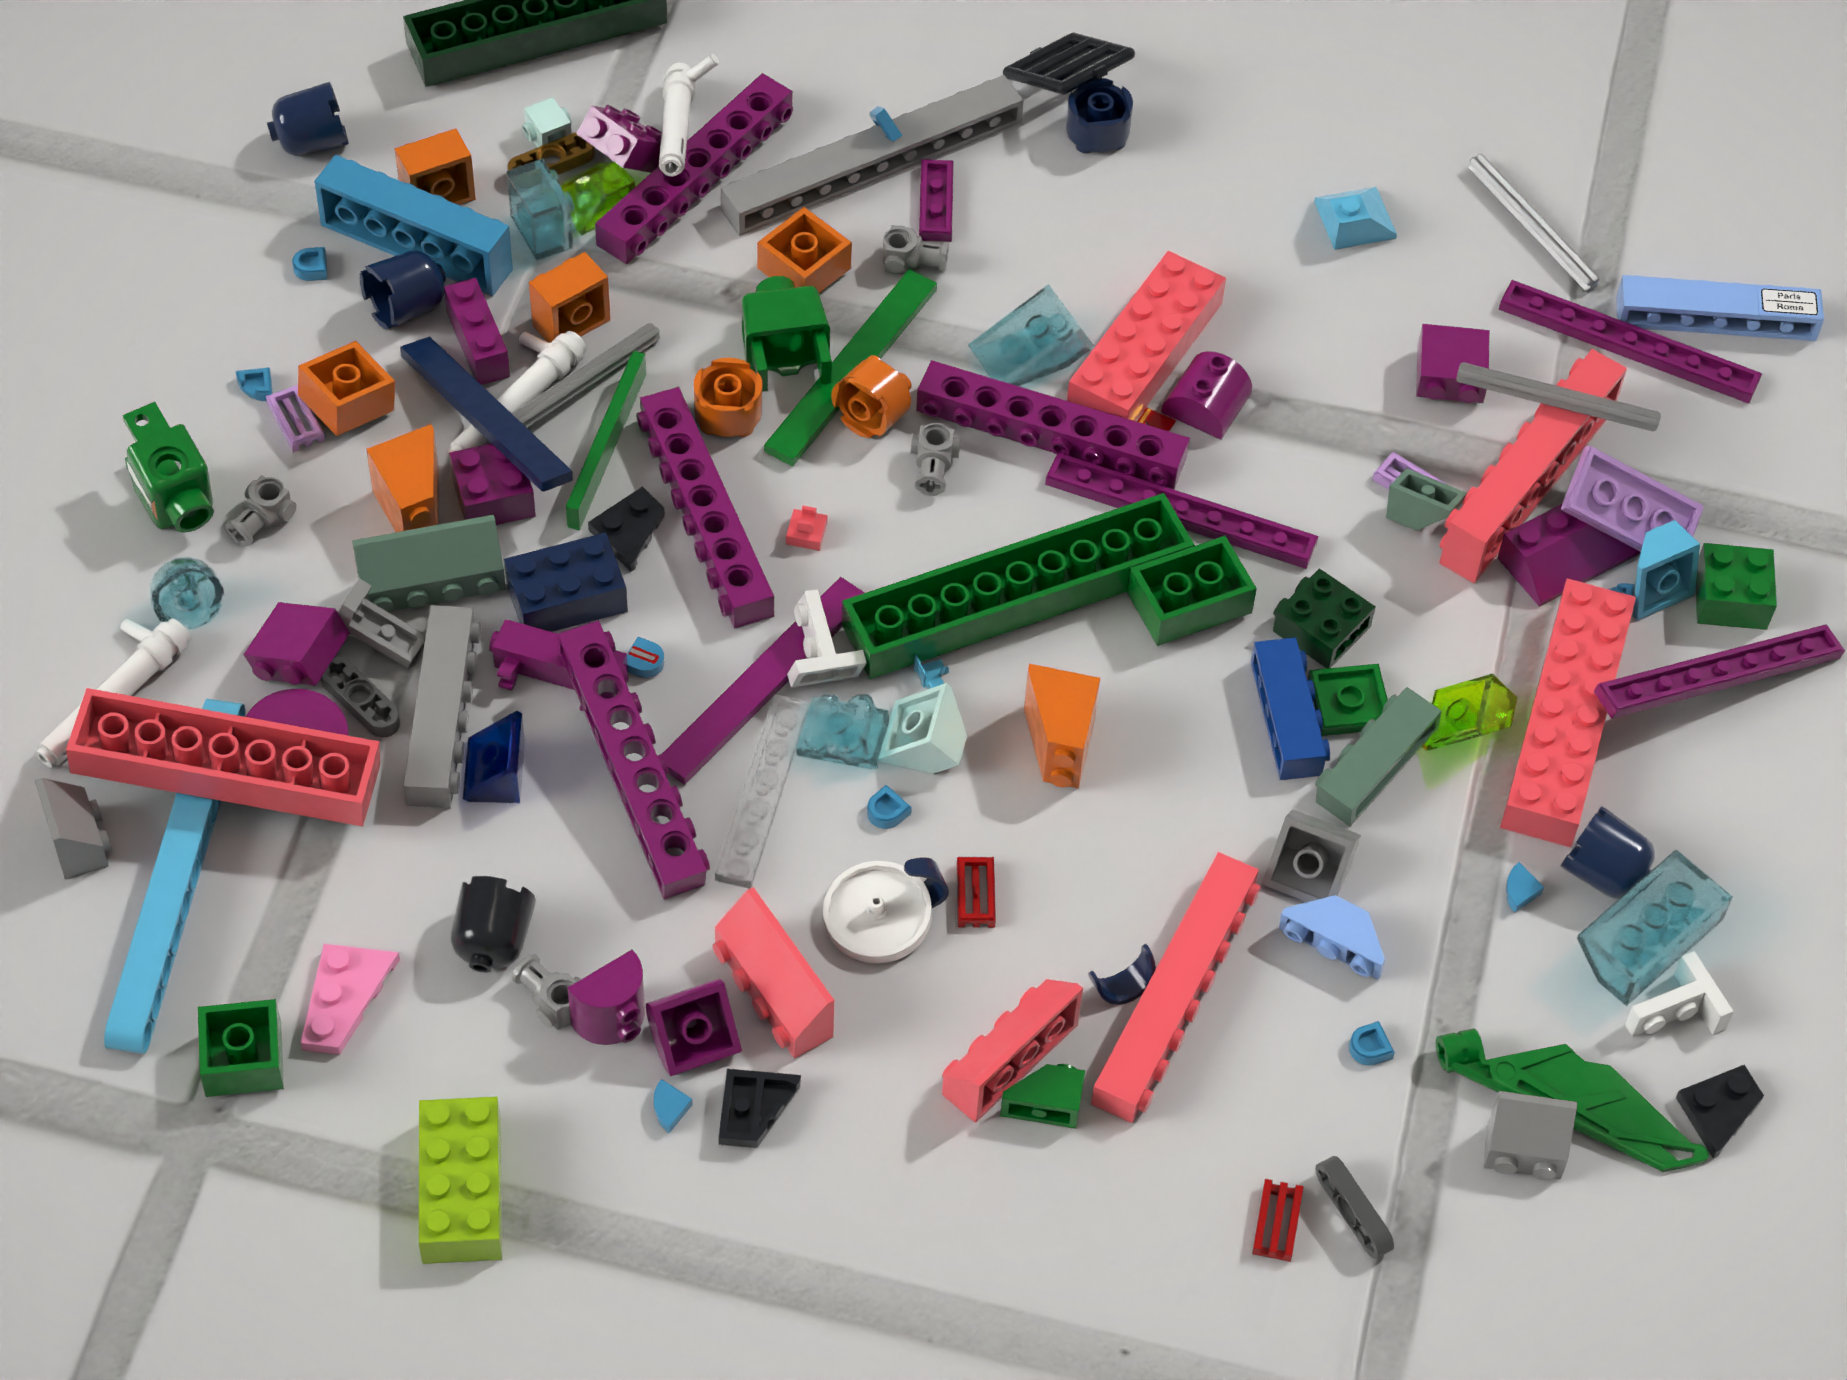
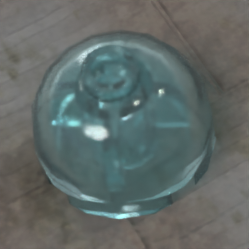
M190 557L174 558L164 563L155 572L150 583V600L161 622H168L172 618L179 621L183 626L189 624L188 629H196L209 623L221 609L220 601L222 594L224 596V589L215 571L202 560Z

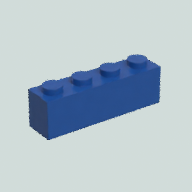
M1296 637L1254 642L1251 666L1279 779L1288 780L1320 776L1324 770L1325 761L1330 760V746L1327 739L1322 740L1320 732L1323 727L1322 715L1319 709H1314V684L1312 680H1307L1305 674L1307 671L1306 653L1299 650Z

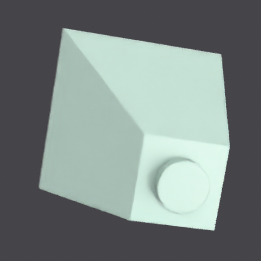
M948 683L895 701L878 758L881 762L932 774L960 764L967 733L952 687Z

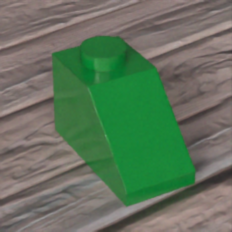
M1046 1064L1003 1091L1000 1116L1076 1129L1085 1070L1076 1069L1069 1064Z

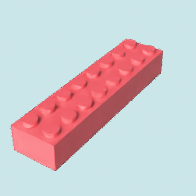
M1591 349L1584 359L1578 358L1575 361L1567 380L1561 379L1556 386L1617 401L1627 368ZM1541 403L1535 412V419L1531 423L1526 421L1519 430L1516 442L1514 444L1508 443L1500 454L1498 464L1496 466L1491 464L1486 469L1479 487L1473 486L1468 491L1461 509L1457 510L1455 508L1445 522V527L1448 530L1439 545L1443 549L1439 563L1475 584L1499 554L1504 533L1522 525L1606 422L1605 419Z
M1567 578L1500 828L1572 847L1580 823L1607 711L1594 693L1597 684L1616 679L1636 599L1635 596Z
M86 688L66 747L69 770L72 774L362 827L364 826L380 768L379 741Z

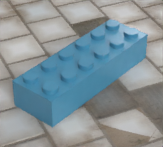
M338 155L331 159L314 181L321 226L394 256L414 250L424 252L436 264L438 263L442 266L447 278L456 282L476 278L482 292L492 297L513 270L509 225L504 224L498 219L489 218L475 212L471 208L462 207L439 195L430 194L412 184L401 182L387 176L383 172L374 171L354 160H347Z

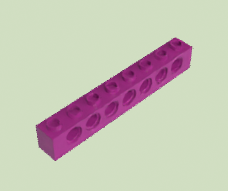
M764 73L759 75L687 140L685 168L680 174L667 176L658 166L595 223L596 245L625 264H628L636 255H641L648 244L657 236H662L669 225L678 217L684 216L694 202L699 198L705 197L710 188L720 179H724L740 160H745L761 141H766L770 137L774 129L790 119L793 113V91Z
M933 360L930 361L917 389L916 411L927 416L938 417L963 427L974 428L996 437L1007 438L1020 442L1025 446H1033L1053 452L1054 454H1057V452L1168 488L1175 489L1187 460L1189 437Z
M675 387L640 397L641 412L636 413L638 426L642 433L647 432L649 436L648 447L652 457L659 458L661 463L659 464L660 474L664 484L670 483L672 490L670 493L675 509H681L684 514L682 522L687 536L693 535L696 541L694 549L697 559L700 563L705 562L708 568L706 569L707 580L712 590L717 589L720 595L718 596V604L724 617L729 616L734 628L774 617V594L680 388Z
M598 620L558 633V652L664 900L704 886L706 872L710 870V864L703 849L698 850L693 839L696 838V831L690 817L684 818L680 810L683 803L678 788L676 786L671 787L666 776L669 775V769L666 760L662 754L657 755L653 744L656 741L653 730L649 723L643 724L640 717L642 706L636 692L630 693L626 683L629 682L626 667L622 661L617 663L613 652L616 651L613 637L609 631H603ZM598 661L603 665L593 668L588 666L587 663ZM603 692H612L616 696L607 699L601 697L600 694ZM623 722L629 725V727L619 730L614 728L613 725ZM636 753L643 758L638 761H631L626 756ZM648 784L654 786L656 790L653 792H643L639 787ZM657 816H664L670 821L666 824H658L652 819ZM679 848L684 853L680 856H671L666 850Z

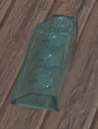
M1675 850L1578 935L1577 940L1597 981L1627 1006L1724 919L1733 896L1678 850Z

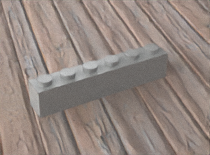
M430 605L404 779L406 806L451 808L452 794H459L460 772H456L457 763L462 764L464 760V742H460L461 733H467L469 715L468 711H464L465 703H471L473 684L472 681H468L469 673H475L477 653L472 651L473 643L479 644L481 624L480 622H475L473 608Z

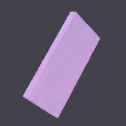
M1587 446L1582 451L1560 510L1641 552L1646 532L1673 520H1676L1693 537L1704 506L1596 448Z

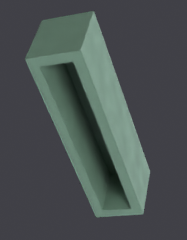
M1408 687L1399 696L1394 694L1387 700L1382 709L1383 713L1376 721L1371 719L1367 722L1360 733L1361 738L1354 745L1348 744L1340 753L1335 767L1332 770L1329 768L1325 769L1315 783L1317 787L1316 803L1350 827L1439 728L1442 711Z

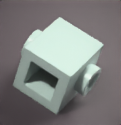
M553 97L524 108L525 123L522 124V129L529 142L533 141L537 148L572 134L571 118L568 111L564 107L560 108Z

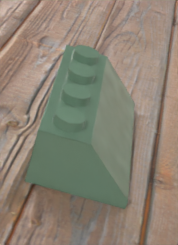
M494 515L352 540L358 580L360 578L372 586L366 599L388 613L411 607L420 608L427 604L457 601L461 598L481 594L490 595L506 590L504 567Z

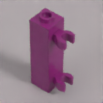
M507 619L504 620L500 631L493 633L489 644V651L493 652L494 667L499 668L497 677H501L498 687L512 691L518 674L574 690L558 652L557 633ZM616 650L613 654L617 663L622 661L628 673L627 653ZM598 661L587 663L588 666L593 668L603 665ZM603 692L600 694L601 697L607 699L616 696L612 692ZM580 704L579 710L583 711L582 706Z

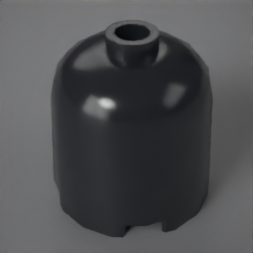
M474 876L470 884L462 883L451 933V943L455 953L465 962L469 963L471 969L488 973L492 969L510 966L519 957L536 903L535 895L527 888L522 887L521 892L506 887V879L491 876Z

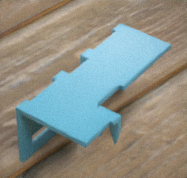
M914 654V670L918 673L923 688L927 687V689L944 684L940 675L949 673L948 665L945 668L941 659L921 665L917 655Z

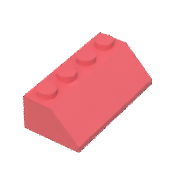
M755 888L748 889L715 926L713 950L722 964L727 962L733 970L732 976L737 987L742 992L747 990L752 997V1005L761 1020L767 1019L773 1027L772 1033L777 1044L782 1049L787 1047L795 1059L833 1038L834 999Z
M1046 979L1037 988H1029L1020 999L1019 1005L1012 1012L1005 1011L997 1019L994 1029L988 1035L977 1037L970 1045L968 1053L960 1061L955 1059L945 1068L942 1074V1095L976 1123L1002 1098L1003 1091L1019 1082L1078 1026L1083 987L1078 983Z

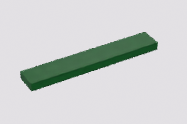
M637 351L631 353L566 504L568 528L580 531L646 377L645 353Z

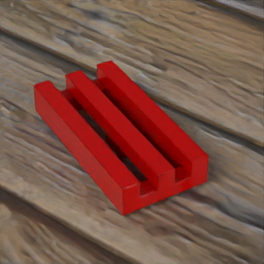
M957 857L958 927L973 924V927L980 928L981 924H988V928H995L994 857ZM965 866H971L972 913H966ZM979 866H986L987 914L980 913Z
M1265 1179L1252 1254L1291 1262L1304 1186L1296 1185L1295 1188L1288 1187V1183L1280 1182V1185L1272 1184L1273 1180ZM1270 1194L1278 1195L1270 1246L1268 1248L1263 1247L1262 1242ZM1288 1197L1293 1198L1285 1251L1278 1250V1242L1285 1200Z

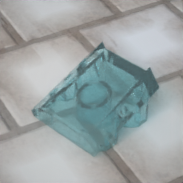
M835 694L812 697L796 754L801 757L867 769H878L877 761L889 724L888 710L877 708L872 697L868 694H858L852 697L848 703L840 701L839 697Z

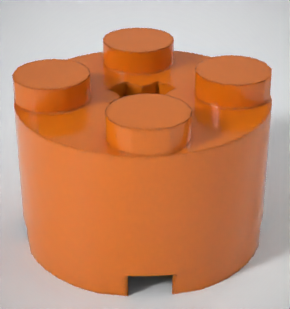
M871 355L861 361L833 387L832 403L834 408L839 406L843 413L840 419L851 431L865 438H871L873 435H878L879 437L908 412L911 405L909 390L912 384L905 374L898 373L879 357Z
M719 358L711 361V366L704 370L702 367L695 375L693 385L694 414L701 431L705 434L723 437H746L752 434L754 427L762 416V379L757 372L756 374L750 368L749 363L737 358Z

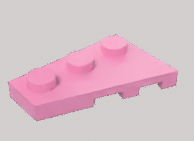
M331 944L323 945L301 1039L303 1051L341 1054L362 1021L363 1013L373 997L376 998L381 991L382 983L390 970H394L400 961L399 952Z

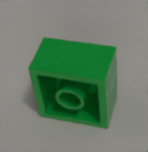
M1704 543L1699 554L1695 588L1697 624L1767 630L1777 607L1774 549Z
M276 999L198 1007L199 1068L206 1097L284 1089L281 1019Z

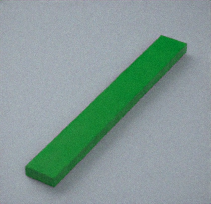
M909 269L833 360L831 383L821 384L819 377L764 444V452L793 467L840 410L839 406L834 408L832 403L833 387L869 356L875 355L881 359L937 291V283Z

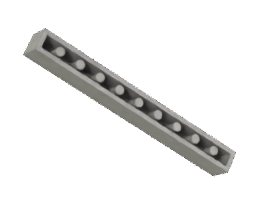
M1005 75L987 80L980 85L965 91H959L952 96L937 102H931L927 106L892 119L903 135L894 142L885 137V133L880 126L874 125L869 129L846 136L826 146L818 147L796 158H790L781 164L760 170L738 181H732L720 187L721 210L740 236L792 215L803 207H812L919 164L921 159L929 160L1021 123L1024 100Z

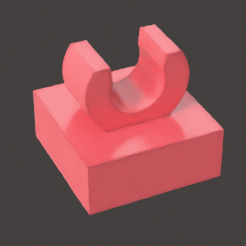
M804 505L802 510L794 509L786 534V544L820 551L828 524V515L818 514L817 508Z

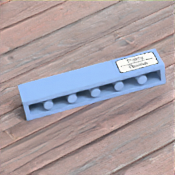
M1622 275L1616 296L1617 319L1643 329L1816 341L1824 321L1821 289Z

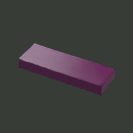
M921 159L919 236L922 237V241L952 242L954 164L952 160Z

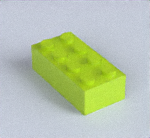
M498 1096L419 1100V1249L422 1264L502 1260L501 1118Z

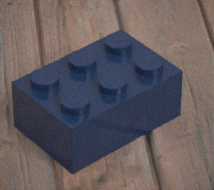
M606 532L503 559L506 585L521 624L553 632L628 612L627 588Z

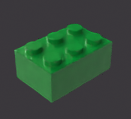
M1222 536L1131 567L1127 594L1156 645L1159 646L1251 614L1257 588L1227 537Z

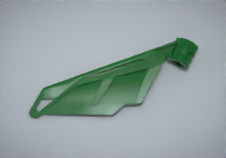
M1475 1028L1436 1037L1435 1044L1438 1060L1442 1068L1447 1070V1073L1456 1072L1497 1093L1504 1091L1577 1102L1574 1130L1661 1172L1703 1164L1708 1159L1709 1152L1703 1145L1691 1143L1610 1065L1584 1061L1567 1044L1486 1060L1481 1037ZM1665 1149L1692 1152L1693 1155L1691 1158L1677 1160Z

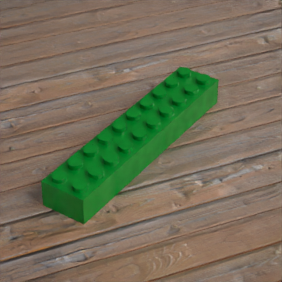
M1165 493L842 600V627L854 650H863L867 662L864 670L869 679L913 665L914 654L922 662L1127 592L1131 567L1195 545Z

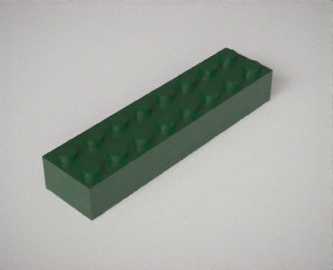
M463 0L403 16L406 44L425 87L667 24V0Z

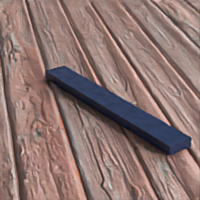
M430 336L400 346L401 357L542 492L573 481L572 470Z

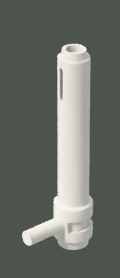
M713 53L692 68L685 63H675L664 74L663 98L665 105L659 168L667 176H676L685 168L690 103L694 99L695 82L719 64L718 58Z
M567 331L565 334H559L551 343H548L534 335L523 332L519 337V343L538 352L537 361L497 400L508 411L513 413L542 394L555 380H561L570 372V366L577 365L583 359V353L587 349L585 342L578 334ZM470 424L451 443L449 452L482 446L491 442Z
M172 618L168 622L160 623L153 631L131 619H125L121 623L120 628L126 634L141 641L137 645L138 650L96 690L132 696L158 670L163 671L171 664L174 655H180L187 648V642L191 639L190 633L179 621ZM81 704L38 744L39 749L35 752L36 756L47 767L51 768L54 764L60 765L67 758L66 747Z

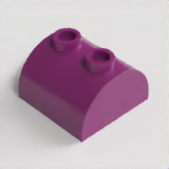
M1201 352L1193 358L1163 403L1161 413L1222 440L1252 393L1251 379L1245 369L1232 358L1218 352Z
M633 949L567 987L571 1026L585 1040L600 1045H612L620 1042H631L640 1034V1027L645 1016L643 968L640 959Z
M718 978L646 1003V1014L652 1038L662 1064L670 1076L742 1052L725 983L722 979Z

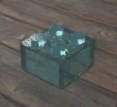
M544 159L506 171L510 216L535 259L538 261L572 249V234L576 233L575 224L571 217V212L574 211V204L568 192L563 193L556 171L554 169L550 170Z

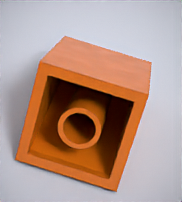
M429 424L367 448L372 491L395 532L439 525V466L433 426Z
M1029 663L1024 713L1043 782L1052 783L1063 788L1073 787L1079 789L1096 717L1101 678Z

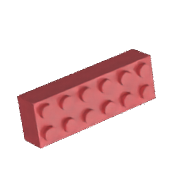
M1167 251L1071 378L1068 386L1067 401L1136 421L1222 305L1226 277L1171 251Z

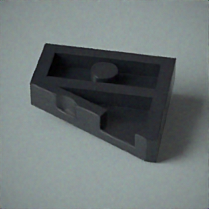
M642 486L588 522V530L593 535L606 532L615 557L632 572L638 565L637 559L643 548L647 549L652 540L653 531L662 522L665 510Z
M1745 1064L1681 1089L1676 1095L1677 1101L1712 1158L1720 1155L1725 1145L1733 1135L1735 1136L1745 1120L1755 1111L1764 1097Z
M727 1069L718 1137L719 1145L758 1148L800 1089L801 1075Z

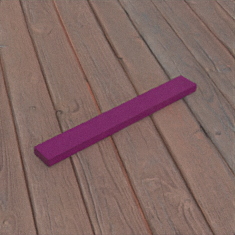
M1511 280L1500 301L1498 310L1750 404L1762 376V373L1515 280Z
M1058 452L1046 476L1045 485L1116 508L1165 493L1187 531L1212 539L1226 536L1233 546L1307 569L1318 542L1319 536Z
M842 577L820 596L831 638L842 628V600L865 593ZM795 621L662 753L671 776L685 785L789 681L787 674L795 660L808 659L804 652L803 641L805 635L802 626H798Z
M1825 624L1597 684L1594 693L1611 719L1840 659L1845 650L1828 625Z

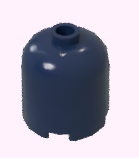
M330 82L283 96L274 103L272 108L273 121L267 122L272 141L279 140L282 148L288 154L294 156L306 155L349 144L345 126L342 125L339 115L334 114L339 112L340 108Z
M409 251L365 266L366 270L360 272L362 296L364 300L371 299L376 309V312L371 313L372 317L386 330L434 310L440 305L444 297L445 272L440 264H436L428 254L421 251Z
M1601 806L1576 841L1577 844L1573 850L1566 856L1560 866L1606 896L1622 899L1631 895L1637 887L1644 891L1656 874L1650 869L1655 859V850L1652 843L1645 836Z

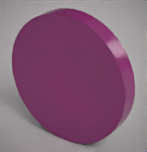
M286 689L272 693L257 702L246 715L249 718L349 736L346 718L337 704L325 695L312 690Z

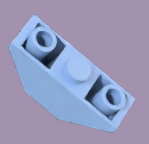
M1336 895L1286 907L1282 911L1279 929L1289 939L1298 943L1304 941L1315 947L1322 956L1331 960L1337 958L1343 961L1361 976H1372L1378 980L1380 979L1385 958L1368 911Z

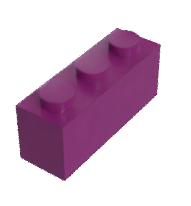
M472 278L444 286L446 312L474 378L481 385L509 378L508 351L477 279Z

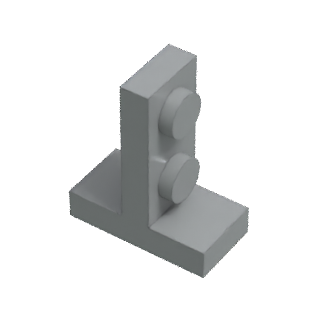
M359 578L343 602L338 614L348 628L350 635L404 667L409 668L425 643L426 635L368 601L366 598L372 586Z

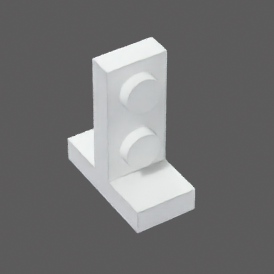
M818 589L804 591L795 606L794 614L797 625L803 628L805 635L803 646L808 659L795 660L787 674L790 687L858 677L867 663L863 650L836 654Z
M1695 951L1681 956L1674 976L1681 987L1632 1006L1625 1023L1626 1028L1634 1037L1643 1032L1647 1034L1655 1033L1670 1021L1675 1019L1684 1021L1698 1012L1712 1035L1726 1030L1734 1011Z

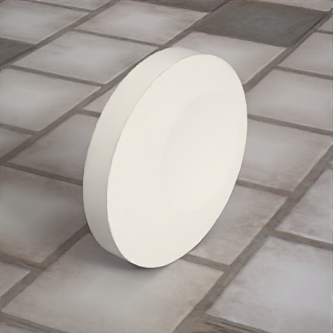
M889 861L864 862L844 871L829 887L823 904L825 928L832 943L850 958L872 964L892 962L913 952L925 939L932 921L931 898L927 887L920 877L906 874L904 866Z

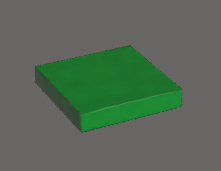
M1379 663L1309 670L1308 680L1313 681L1315 689V699L1313 701L1315 710L1319 709L1322 715L1323 727L1322 731H1320L1321 736L1361 732L1369 720L1374 719L1376 721L1383 713L1382 709L1388 698Z

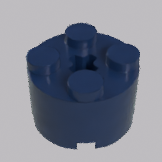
M1106 78L1094 79L1077 88L1073 93L1071 92L1068 100L1066 131L1071 141L1076 144V149L1079 152H1108L1125 147L1126 140L1130 134L1133 99L1130 92L1124 86L1120 89L1113 85V81Z

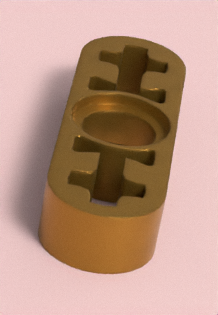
M577 132L513 157L507 165L509 182L518 188H528L591 162L595 157V147L577 135ZM548 156L560 158L554 164H548L543 161Z

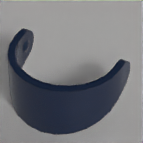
M925 857L914 858L905 862L904 871L906 874L913 877L927 878L924 884L929 892L932 908L942 904L949 895V889L937 863L933 859Z
M1147 944L1141 946L1139 957L1123 971L1101 979L1096 976L1094 971L1088 972V975L1101 998L1110 1004L1120 1005L1134 1001L1143 994L1156 970L1150 948Z

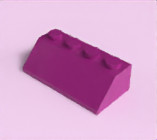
M1562 504L1504 533L1497 559L1540 607L1562 595L1567 578L1586 583L1639 555L1641 552L1560 510Z

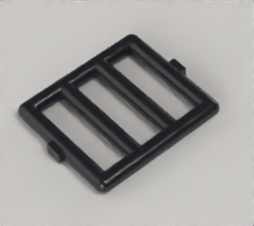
M1072 32L1043 48L1039 47L1031 51L1026 57L1006 66L1003 69V75L1010 80L1065 95L1094 79H1100L1108 75L1109 71L1132 60L1135 57V51L1131 47Z

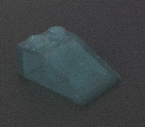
M1049 284L968 344L991 378L1016 386H1021L1067 368L1095 347Z

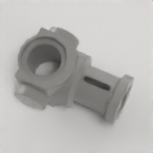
M891 225V228L885 233L883 239V264L885 272L905 274L909 269H917L919 264L939 267L941 271L946 269L949 242H943L942 244L923 242L921 236H917L912 228Z
M931 423L926 426L920 425L919 433H913L911 453L917 454L916 462L920 468V475L915 480V487L922 494L936 496L945 491L946 481L944 479V472L951 466L952 458H959L961 438L954 437L955 429L948 428L944 424ZM930 480H933V485L930 486Z
M261 475L247 486L245 490V498L247 500L242 506L244 511L235 520L228 521L225 524V530L236 543L244 547L249 546L253 542L252 537L261 528L277 527L284 521L289 520L294 515L297 504L290 499L289 490L284 488L283 483L279 479L273 477L266 478Z
M536 954L527 955L517 964L512 972V980L516 984L522 983L533 993L532 999L539 1006L536 1014L544 1025L549 1028L554 1026L557 1030L563 1026L571 1025L569 1003L561 1005L556 1002L569 1000L567 987L581 979L579 977L572 978L567 973H550L540 964V958Z

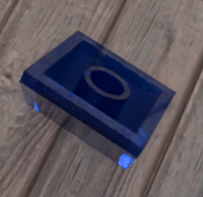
M516 710L468 737L463 799L465 801L520 803L525 748L521 712Z

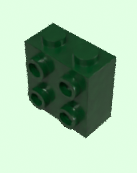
M1319 568L1310 578L1306 576L1299 582L1295 593L1289 599L1283 598L1278 603L1273 612V615L1276 616L1273 632L1283 639L1296 637L1299 650L1305 651L1306 655L1325 668H1331L1371 627L1376 606Z

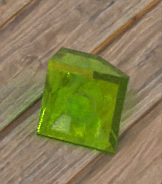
M602 162L545 191V195L582 236L594 230L595 223L635 188V180L616 162Z
M1493 673L1435 690L1432 704L1442 711L1439 728L1422 748L1425 751H1429L1511 727L1518 697Z

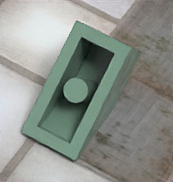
M1406 468L1389 486L1386 518L1417 531L1448 518L1450 513L1455 508L1458 509L1463 503L1467 493Z

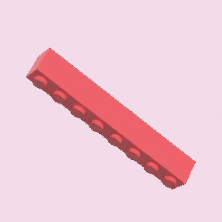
M1220 852L1217 853L1093 1087L1091 1105L1131 1123L1134 1122L1139 1111L1143 1113L1147 1111L1154 1092L1150 1090L1154 1081L1162 1082L1170 1064V1061L1166 1060L1171 1050L1177 1052L1185 1036V1031L1182 1028L1186 1020L1192 1023L1201 1004L1197 1000L1201 991L1208 993L1216 976V972L1212 971L1216 962L1224 963L1231 947V943L1227 942L1232 933L1239 934L1246 918V914L1243 913L1246 905L1253 906L1259 895L1261 886L1256 884L1259 869Z

